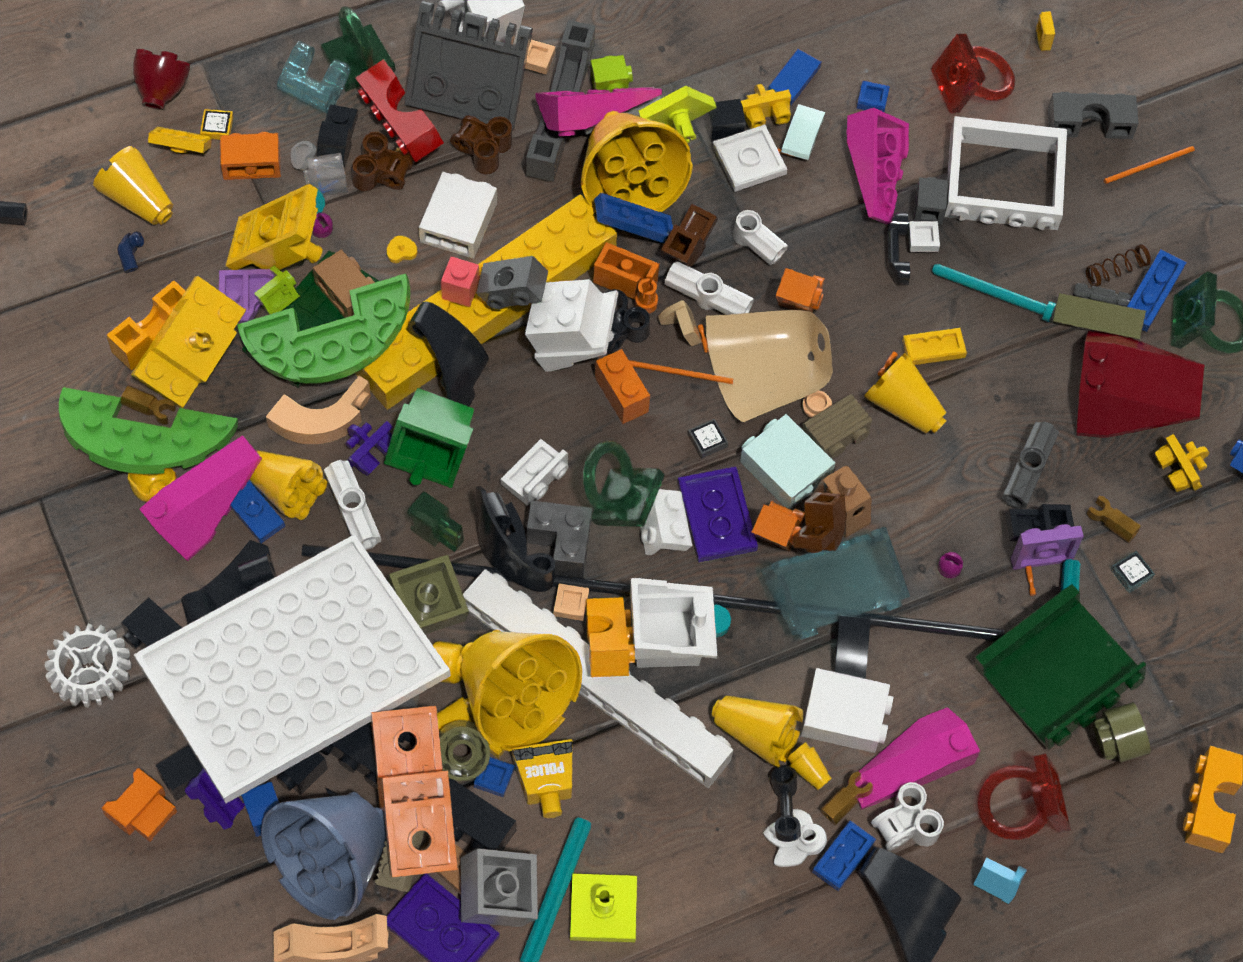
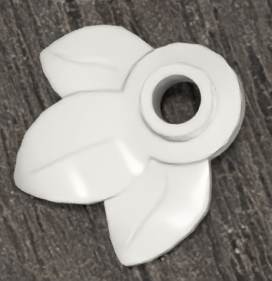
M793 809V816L800 821L801 837L798 840L782 842L776 839L775 822L764 830L763 834L766 839L779 847L774 859L775 866L793 867L800 865L808 855H816L824 849L827 843L825 830L821 826L813 824L807 812ZM810 835H815V838L813 840H805L806 837Z

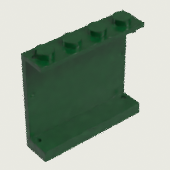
M1073 584L1069 585L975 657L976 669L1048 750L1055 745L1060 747L1071 738V732L1079 726L1085 728L1095 720L1097 712L1104 707L1106 709L1113 707L1120 700V695L1127 689L1134 690L1143 683L1146 673V663L1143 661L1137 665L1080 603V592Z

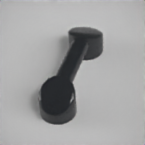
M897 212L887 230L888 269L892 279L899 285H909L910 262H900L899 235H907L908 232L907 212Z
M783 765L775 768L771 774L773 791L780 799L781 817L775 822V836L779 841L792 842L801 837L800 821L793 816L792 796L797 791V773L792 767Z

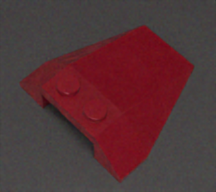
M1088 331L1085 340L1079 391L1077 436L1109 438L1200 419L1205 365L1133 338Z

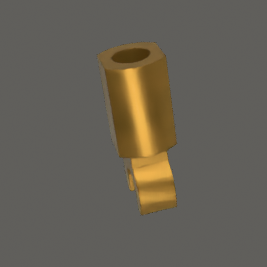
M130 385L126 387L121 396V404L147 416L154 415L155 419L161 424H168L169 422L168 417L161 414L164 409L173 412L176 410L175 404L171 400H157L156 396Z
M1099 495L1096 504L1102 508V511H1097L1095 508L1090 507L1087 511L1088 517L1095 521L1104 522V526L1130 543L1140 530L1141 525L1117 508L1113 509L1109 500Z
M859 771L850 776L849 785L846 788L842 787L820 809L822 814L833 825H836L858 803V798L867 797L872 793L873 784L871 782L864 788L856 786V783L862 778Z

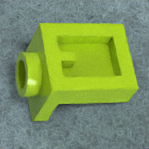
M275 265L270 268L274 278L254 293L268 315L282 311L300 297L293 287L297 283L287 270L281 272Z

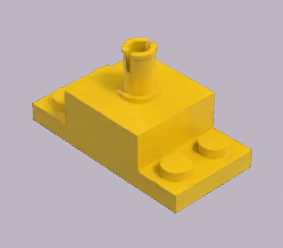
M307 184L239 216L226 266L232 270H238L250 264H254L261 269H270L275 265L281 270L303 259H307L311 263L317 262L322 255L323 249L319 245L317 246L312 243L310 239L318 211L315 201L318 189L311 184Z
M199 276L194 277L131 375L165 399L171 400L177 407L183 408L198 384L207 381L236 336L237 332L234 331V328L246 309Z

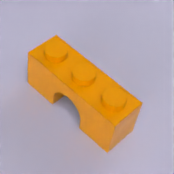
M172 281L152 298L153 307L142 321L135 323L128 317L107 334L111 352L130 370L137 366L185 293V290L177 282Z
M623 597L586 599V626L591 677L629 676V663H635L630 609H624Z
M1210 746L1205 755H1199L1197 759L1195 773L1199 774L1198 783H1193L1189 795V802H1193L1191 813L1187 812L1182 830L1187 832L1185 843L1223 853L1230 844L1236 814L1219 808L1215 803L1214 793L1236 794L1243 782V755Z

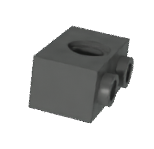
M534 256L483 263L476 294L492 309H502L515 305L525 306L529 303L542 302L548 270Z

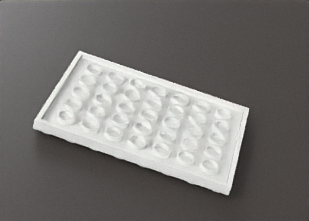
M355 534L134 654L138 665L225 803L232 801L371 722V712L390 711L451 676L448 666Z

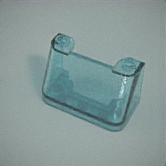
M886 527L873 530L870 534L857 536L848 541L841 542L836 551L823 550L818 553H807L790 559L786 558L761 569L764 581L793 636L799 635L801 640L817 635V628L838 622L839 614L856 616L883 607L884 611L887 612L902 607L901 600L910 597Z

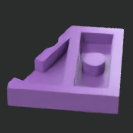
M270 269L219 270V291L246 309L238 324L253 320L257 314L261 303L254 293L274 278Z

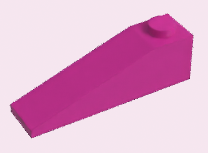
M653 87L613 89V92L595 89L588 90L587 94H584V92L555 91L535 93V97L547 128L558 131L559 136L575 135V130L587 129L598 124L610 111L622 113L662 95V89Z
M871 108L847 115V144L869 218L884 224H890L898 196L895 190L896 183L903 176V171L900 169L902 159L907 158L909 151V123L876 108Z
M242 435L162 488L140 508V511L155 530L179 554L189 561L213 539L216 534V527L223 516L228 515L232 508L230 506L239 490L244 489L262 457Z
M948 707L918 719L859 771L862 778L856 783L858 788H864L869 782L873 784V790L869 796L857 799L860 809L863 810L897 796L900 788L906 783L913 782L922 786L975 764L980 749L967 724Z

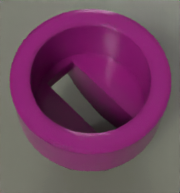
M319 212L316 215L312 234L317 238H325L332 233L333 222L329 215ZM319 221H323L326 227L323 228Z
M956 552L945 553L941 556L938 563V571L946 578H956L960 575L963 568V560Z

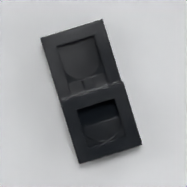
M512 502L505 505L511 518V524L507 528L510 535L507 538L523 556H527L525 531L517 510Z
M839 614L834 672L866 679L870 617Z

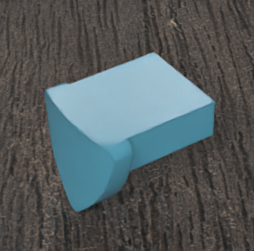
M986 858L973 885L1009 904L1015 897L1027 869L1018 866L1016 872Z

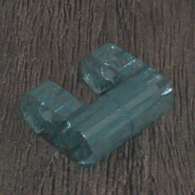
M300 41L294 46L283 68L277 88L327 114L330 104H336L350 75L351 67L335 59L330 64L322 82L307 76L306 73L313 60L315 49Z

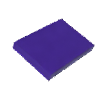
M737 467L678 477L677 483L682 494L698 562L758 550L756 537L752 533L753 526Z
M424 874L387 915V928L428 962H478L500 937V933L489 924L461 922V901L428 874Z

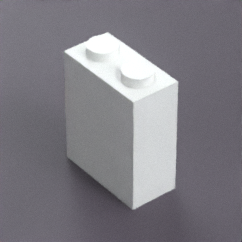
M442 172L419 225L420 242L474 259L497 205V188L492 187L486 182L466 179L460 174Z
M816 668L801 736L875 753L878 743L884 744L888 725L882 723L884 714L890 715L894 697L888 696L890 684Z

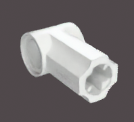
M745 210L738 214L733 230L735 242L741 246L751 248L769 265L775 264L787 250L788 245L762 224L758 213ZM747 226L750 227L752 230H745L742 227Z

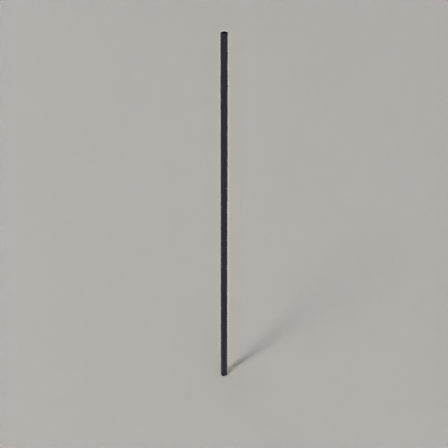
M303 544L302 556L314 557L330 547ZM367 552L378 566L406 569L430 561V559ZM451 562L455 575L478 577L486 569L491 574L497 573L501 575L506 581L514 582L500 573L495 567ZM555 575L553 587H558L560 583L589 588L591 592L630 596L631 584ZM713 594L714 605L731 609L837 622L839 621V614L870 617V626L997 641L1004 635V629Z

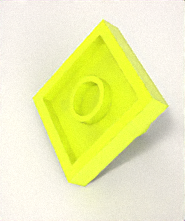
M684 86L639 110L640 117L671 126L689 143L690 139H696L691 121L717 107L713 97Z
M572 874L570 940L635 943L637 876Z

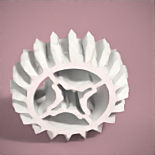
M88 623L85 631H81L80 627L75 625L74 634L70 635L68 632L63 631L62 635L65 640L54 639L53 644L56 649L48 650L47 652L50 660L45 662V668L49 671L46 673V678L48 682L52 683V691L54 693L60 692L61 700L66 701L70 698L71 704L75 707L82 700L87 708H89L91 700H95L97 705L101 706L103 702L102 697L107 696L108 699L113 700L112 690L122 691L123 685L120 681H129V674L126 671L132 667L130 660H128L130 652L124 648V640L117 638L116 632L113 630L106 633L105 627L100 625L94 631L93 626ZM108 652L113 656L109 672L105 671L102 665L106 660L105 655ZM70 659L74 667L71 670V676L67 679L64 677V668L67 660ZM89 663L90 665L91 663H93L95 667L91 666L88 668L86 665V668H83L82 664L85 665ZM96 681L95 683L87 684L88 682Z

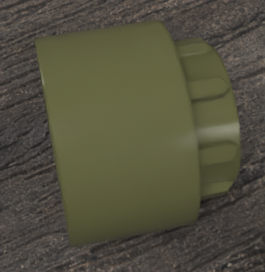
M1134 702L1102 711V718L1096 719L1093 723L1095 737L1105 759L1111 760L1116 758L1121 763L1151 753L1146 728Z
M458 720L447 724L440 730L442 769L448 771V777L457 781H467L479 776L489 763L490 747L487 740L478 732L475 723L467 720ZM459 744H466L471 748V752L465 757L455 755L453 750Z

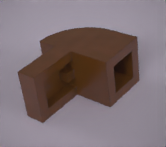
M691 204L680 226L674 225L661 249L662 252L688 266L694 265L706 248L705 243L718 217Z
M816 492L804 502L806 525L793 536L794 548H802L809 553H818L823 550L836 551L842 541L845 530V495Z

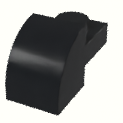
M330 104L326 119L322 121L319 131L317 163L340 168L346 167L352 147L351 138L358 118V109Z
M1042 504L1038 509H1009L1005 513L1009 541H1018L1020 534L1029 529L1038 528L1044 531L1064 524L1074 527L1071 505Z

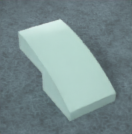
M798 104L781 152L808 160L823 123L825 112Z

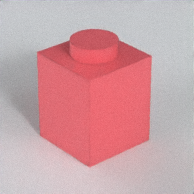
M450 257L441 279L442 299L470 307L480 280L479 265Z

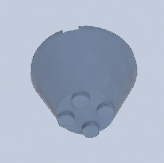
M350 792L348 795L281 802L266 813L261 828L262 844L266 858L269 863L275 862L283 876L279 879V882L304 908L317 916L330 920H336L339 916L347 917L358 908L382 854V848L385 847L384 842L387 841L383 810L377 807L374 808L356 792Z

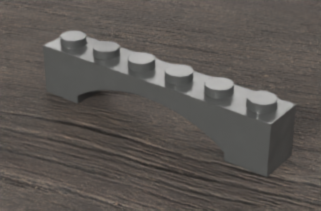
M568 20L550 92H581L595 46L594 25ZM543 116L536 133L533 134L527 153L526 176L554 182L567 136H559L558 131L549 130Z

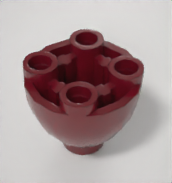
M136 49L133 75L137 89L143 98L142 104L153 109H164L165 103L177 95L183 87L190 71V64L177 60L178 55L171 52L161 51L160 55H155L145 49Z

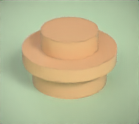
M820 390L804 397L802 403L804 413L810 418L832 406L830 397Z

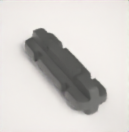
M1076 283L1073 291V296L1125 307L1128 306L1131 300L1129 293L1119 291V294H1116L1115 290L1097 286L1088 288L1087 284Z

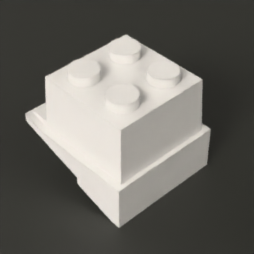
M522 0L439 1V5L444 6L445 11L450 9L451 16L455 9L462 11L460 32L463 30L467 12L487 16L484 38H488L492 18L500 20L496 41L504 43L507 26H509V23L516 24L517 30L513 45L516 44L525 9Z
M590 279L546 282L542 302L531 304L525 335L536 350L534 358L545 372L571 367L575 362L607 354L608 344L614 338L611 328L618 297L617 290L601 293Z
M631 578V616L637 668L699 666L702 657L717 659L712 587L667 583L664 580Z

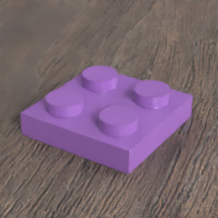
M1064 524L1051 530L1041 531L1038 528H1034L1021 533L1011 556L1013 570L1022 569L1026 566L1037 567L1064 563L1066 559L1073 560L1084 537L1081 526L1071 527Z

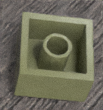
M448 555L389 574L388 583L425 635L466 621L469 609Z

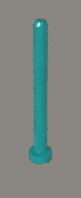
M935 264L932 269L934 275L1043 315L1042 320L1049 322L1056 306L1054 302L1049 301L1048 304H1044L941 264Z

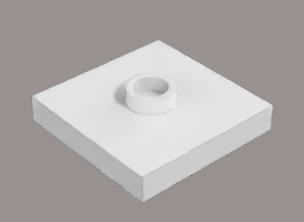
M765 125L713 142V149L734 192L787 174V167Z

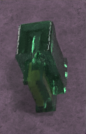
M423 491L407 511L414 523L410 530L434 547L441 542L456 552L464 542L463 527L450 518L447 506Z

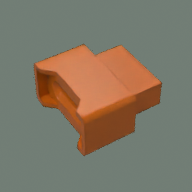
M137 768L133 773L134 782L116 801L106 802L102 807V811L105 817L129 836L136 830L151 842L161 828L177 813V809L164 798L166 796L164 788L140 768Z

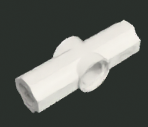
M678 261L673 263L665 279V285L695 299L698 306L705 310L716 309L726 315L749 313L754 302V298L723 284L722 279L717 274H703ZM705 290H712V291H714V292H713V293H707V292H705Z
M335 461L324 469V473L338 504L340 516L345 521L350 535L355 534L365 550L371 549L381 542V537L366 504L365 494L358 485L349 461ZM351 502H356L359 504L355 508L346 507V505Z

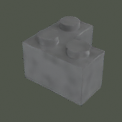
M531 500L527 524V543L555 547L553 558L555 560V575L583 578L591 528L592 508Z

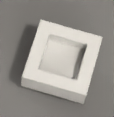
M909 221L908 237L910 252H938L940 247L938 221Z

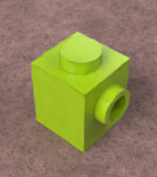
M624 55L605 56L599 59H592L590 62V78L593 90H610V92H613V89L628 88L629 82H633L632 69L630 65L626 66Z

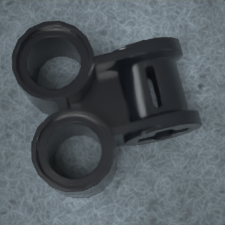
M618 289L607 291L617 290L616 305L621 306L614 313L611 328L614 338L608 344V355L618 351L626 339L639 343L645 341L650 335L649 313L642 307H631L628 309L627 296ZM634 322H640L644 324L638 328L631 326V324Z

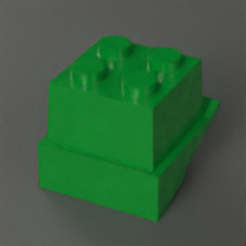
M417 388L410 403H404L384 464L411 473L410 482L414 485L421 484L422 479L425 478L452 488L474 429L469 427L474 408Z

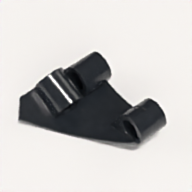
M422 302L408 324L409 330L415 336L428 340L442 371L440 381L447 394V398L469 407L476 395L473 387L487 365L489 357L478 339L460 321L434 303Z
M476 487V508L480 515L479 545L486 558L500 573L519 585L538 592L550 590L555 581V560L553 557L545 553L523 556L506 537L507 528L511 524V518L501 495L495 492L486 493L483 487Z
M249 540L233 561L212 581L200 590L184 595L181 602L187 625L275 578L276 572L269 547L265 544Z
M874 847L859 870V874L871 885L888 914L899 939L906 962H931L946 938L947 932L944 928L962 899L952 888L921 867L883 848Z

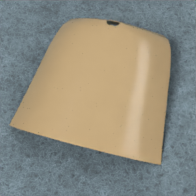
M782 310L706 316V337L714 374L734 379L733 384L717 383L728 408L734 417L740 421H748L817 392L830 381L833 369L829 333L825 325L812 312L805 310ZM819 333L823 335L825 340L824 351H821L818 346L817 338ZM811 351L814 355L813 361L808 359V354Z

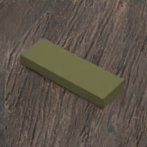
M1059 293L1053 323L1140 340L1146 311Z

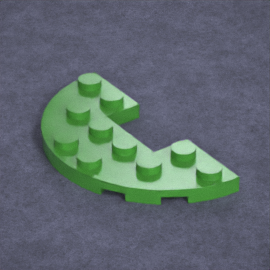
M405 273L349 290L354 311L353 316L300 331L297 313L294 308H289L237 324L239 334L244 345L258 364L280 378L299 383H323L338 380L352 375L371 364L395 340L409 310V278Z
M63 387L59 398V419L64 429V435L69 443L76 450L81 449L88 454L89 460L101 466L127 473L160 474L164 473L165 468L181 465L185 469L205 461V456L216 449L220 451L231 440L238 428V418L179 408L171 428L119 419L117 415L122 406L121 397Z

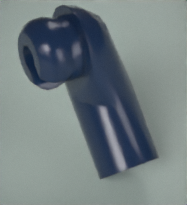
M137 231L124 235L117 247L125 273L138 269L134 253L137 247L143 246L144 238Z

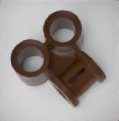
M464 116L459 131L450 138L451 144L460 152L474 156L476 171L485 175L494 173L499 167V153L507 152L512 146L511 122L507 118L499 116L490 119L486 124L473 116Z
M370 132L363 138L362 155H359L353 161L352 183L360 191H370L377 183L391 189L401 190L405 185L404 178L406 173L412 168L414 162L407 154L404 156L402 152L388 149V140L384 134ZM364 171H365V172H369V174H362V173H360V172H364Z

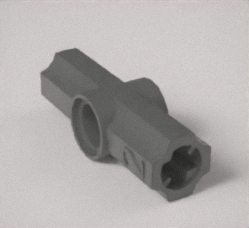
M1045 421L1035 422L1003 493L1002 499L1007 505L1016 509H1026L1058 437L1059 431L1055 429L1054 425ZM1026 462L1033 463L1036 467H1035V468L1029 467V466H1027L1025 463H1026Z

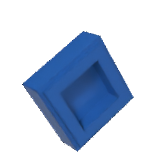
M862 81L856 109L868 110L876 108L884 112L890 86Z
M490 757L486 769L476 777L474 788L504 798L515 766Z

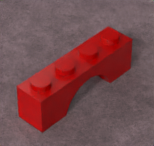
M384 59L356 77L361 87L357 90L366 105L370 102L372 103V106L369 108L378 121L384 119L385 122L382 124L391 138L395 136L398 138L395 143L404 156L409 153L414 161L417 162L444 144L435 126L422 109L413 112L397 110L398 103L404 96L405 91L397 76Z

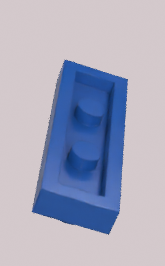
M600 193L594 199L597 220L600 223L664 244L673 229L670 215L604 193Z
M1163 250L1159 251L1127 306L1146 311L1142 328L1145 332L1149 330L1187 263Z

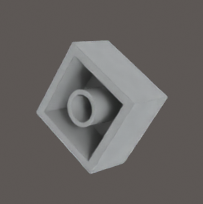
M476 849L461 857V922L522 927L538 919L537 854Z

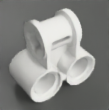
M909 782L904 784L898 792L894 808L879 814L871 822L874 828L878 827L886 840L885 846L887 850H893L911 838L918 845L928 847L935 844L944 827L943 818L934 810H923L927 794L925 789L917 783ZM910 796L915 798L918 805H907L903 797ZM928 823L932 825L935 832H924L920 824Z

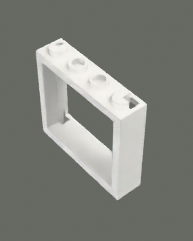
M955 116L950 133L947 205L944 217L956 218L959 221H981L985 224L999 223L1008 224L1013 227L1025 226L1040 230H1058L1063 216L1067 129ZM961 143L1055 153L1052 207L958 196Z

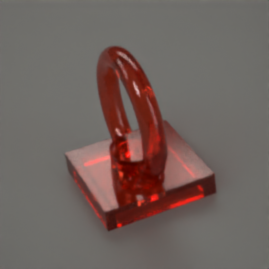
M956 34L931 67V71L950 113H960L973 95L989 101H1000L1009 97L1015 88V76L1008 62L997 52L987 47L972 46L967 34ZM977 57L990 61L1000 70L1004 78V86L1001 89L992 90L981 86L986 77Z
M1046 753L1033 756L1036 770L1020 765L1007 766L992 773L983 783L978 795V812L983 824L996 836L1008 840L1025 839L1038 833L1048 820L1058 833L1071 830L1058 770ZM1011 778H1022L1032 783V794L1038 810L1037 815L1032 821L1020 827H1008L1001 824L995 819L990 808V799L995 788L1003 781Z

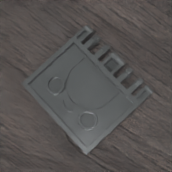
M422 1L417 18L405 105L461 119L466 115H470L486 124L490 119L501 116L511 122L513 131L516 124L533 28L521 25L516 45H513L517 25L509 23L504 43L496 41L500 20L492 18L488 38H484L487 16L467 12L463 30L460 32L461 10L455 9L452 13L450 29L443 28L441 26L445 16V7L437 6L433 25H431L434 3Z

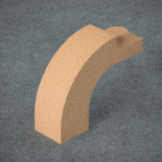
M359 375L339 401L323 409L303 407L284 394L266 416L268 427L280 436L302 444H323L338 440L349 434L347 428L351 424L358 426L362 422L361 413L358 408L362 409L371 397L369 382Z
M375 914L356 923L338 927H313L295 923L273 931L274 962H368L377 959L378 952L388 949L387 916Z

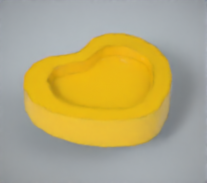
M396 236L388 244L387 257L392 263H399L404 259L412 260L417 256L415 242L405 236Z

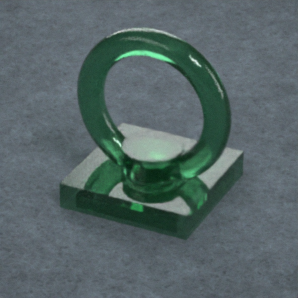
M348 6L341 7L338 19L343 36L321 44V51L344 91L347 92L360 86L356 80L357 76L383 59L393 72L396 71V68L372 25L369 24L363 27L353 9Z
M1207 271L1174 295L1171 346L1182 349L1201 336L1209 346L1217 351L1228 354L1240 352L1243 350V302L1231 292L1217 289V275ZM1216 300L1231 306L1240 318L1242 333L1240 338L1234 342L1221 340L1210 330V328L1215 326Z
M603 441L598 443L588 454L583 470L585 494L590 504L595 508L591 520L596 525L644 527L664 479V473L659 468H633L627 451L617 442ZM612 453L617 458L620 468H611L602 492L599 495L595 481L597 464L604 454Z

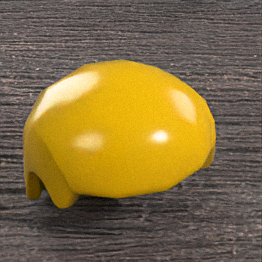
M165 468L164 473L160 474L128 473L127 477L134 495L144 502H148L162 488L177 479L176 472L172 468Z

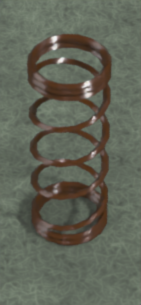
M1140 244L1136 246L1135 250L1128 249L1125 256L1116 254L1114 261L1106 258L1102 265L1094 263L1086 267V277L1092 286H1100L1102 282L1101 275L1095 265H1099L1102 267L1105 280L1110 282L1109 274L1104 268V263L1107 260L1113 262L1116 275L1121 277V271L1115 263L1117 256L1125 258V265L1128 271L1132 272V265L1126 258L1129 251L1135 252L1136 260L1141 268L1148 266L1151 263L1149 250L1146 246ZM1140 248L1143 250L1146 256L1147 263L1143 260L1141 256Z

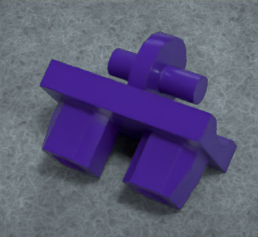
M388 421L370 437L367 436V433L372 430V427L367 422L361 428L355 424H351L347 428L351 436L345 442L347 447L352 449L356 444L360 445L347 460L351 468L355 466L360 472L368 476L380 464L369 451L376 446L386 456L392 434L389 431L393 428Z
M204 768L197 777L191 779L185 788V793L191 800L199 799L205 806L203 809L204 816L210 823L218 822L223 829L232 827L234 818L245 806L239 797L225 803Z

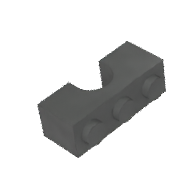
M1093 92L1087 94L1052 93L1048 106L1049 127L1067 129V137H1078L1083 120L1093 119L1102 124L1105 138L1133 139L1139 124L1136 95H1125L1122 93L1110 95Z

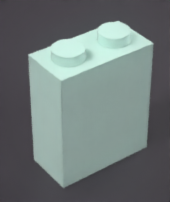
M787 414L779 420H771L765 426L763 433L758 437H750L741 448L740 463L784 507L792 509L810 495L822 479L833 473L835 462Z

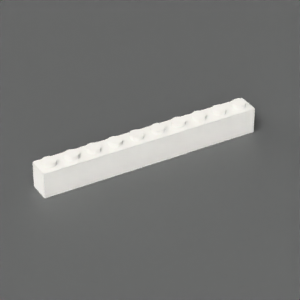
M484 569L463 593L469 613L493 631L552 634L565 639L575 648L581 660L582 683L579 694L708 789L730 763L733 749L725 738L720 735H712L706 730L705 725L699 719L693 716L689 718L680 711V707L669 698L664 700L657 695L655 689L644 680L638 681L630 675V671L629 676L591 677L589 644L581 639L580 634L570 626L565 628L557 622L556 617L545 608L541 610L532 604V600L527 594L522 591L516 592L509 587L507 581L497 573L491 574Z

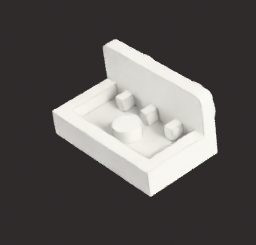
M540 439L501 478V485L528 506L531 500H539L545 495L548 485L554 479L559 480L566 473L569 467L568 453L565 450L558 453Z
M651 488L636 500V513L639 519L641 539L646 555H653L660 549L687 551L692 547L680 491Z

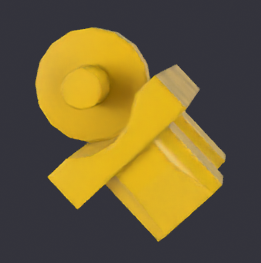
M758 84L755 85V93L747 95V99L741 101L745 120L750 129L765 125V118L773 116L775 123L778 125L790 121L791 94L789 89L775 93L774 89L765 91L764 86Z
M1170 435L1166 438L1167 444L1155 452V456L1163 469L1178 462L1181 469L1168 476L1176 492L1191 486L1194 491L1202 488L1200 478L1192 465L1196 464L1199 471L1206 469L1207 465L1203 459L1209 455L1208 449L1205 446L1196 448L1193 441L1185 445L1189 452L1186 455L1175 435Z

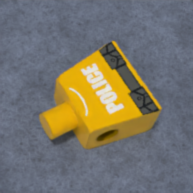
M572 739L512 748V762L515 766L525 800L529 805L541 803L544 818H555L562 815L560 800L572 798Z

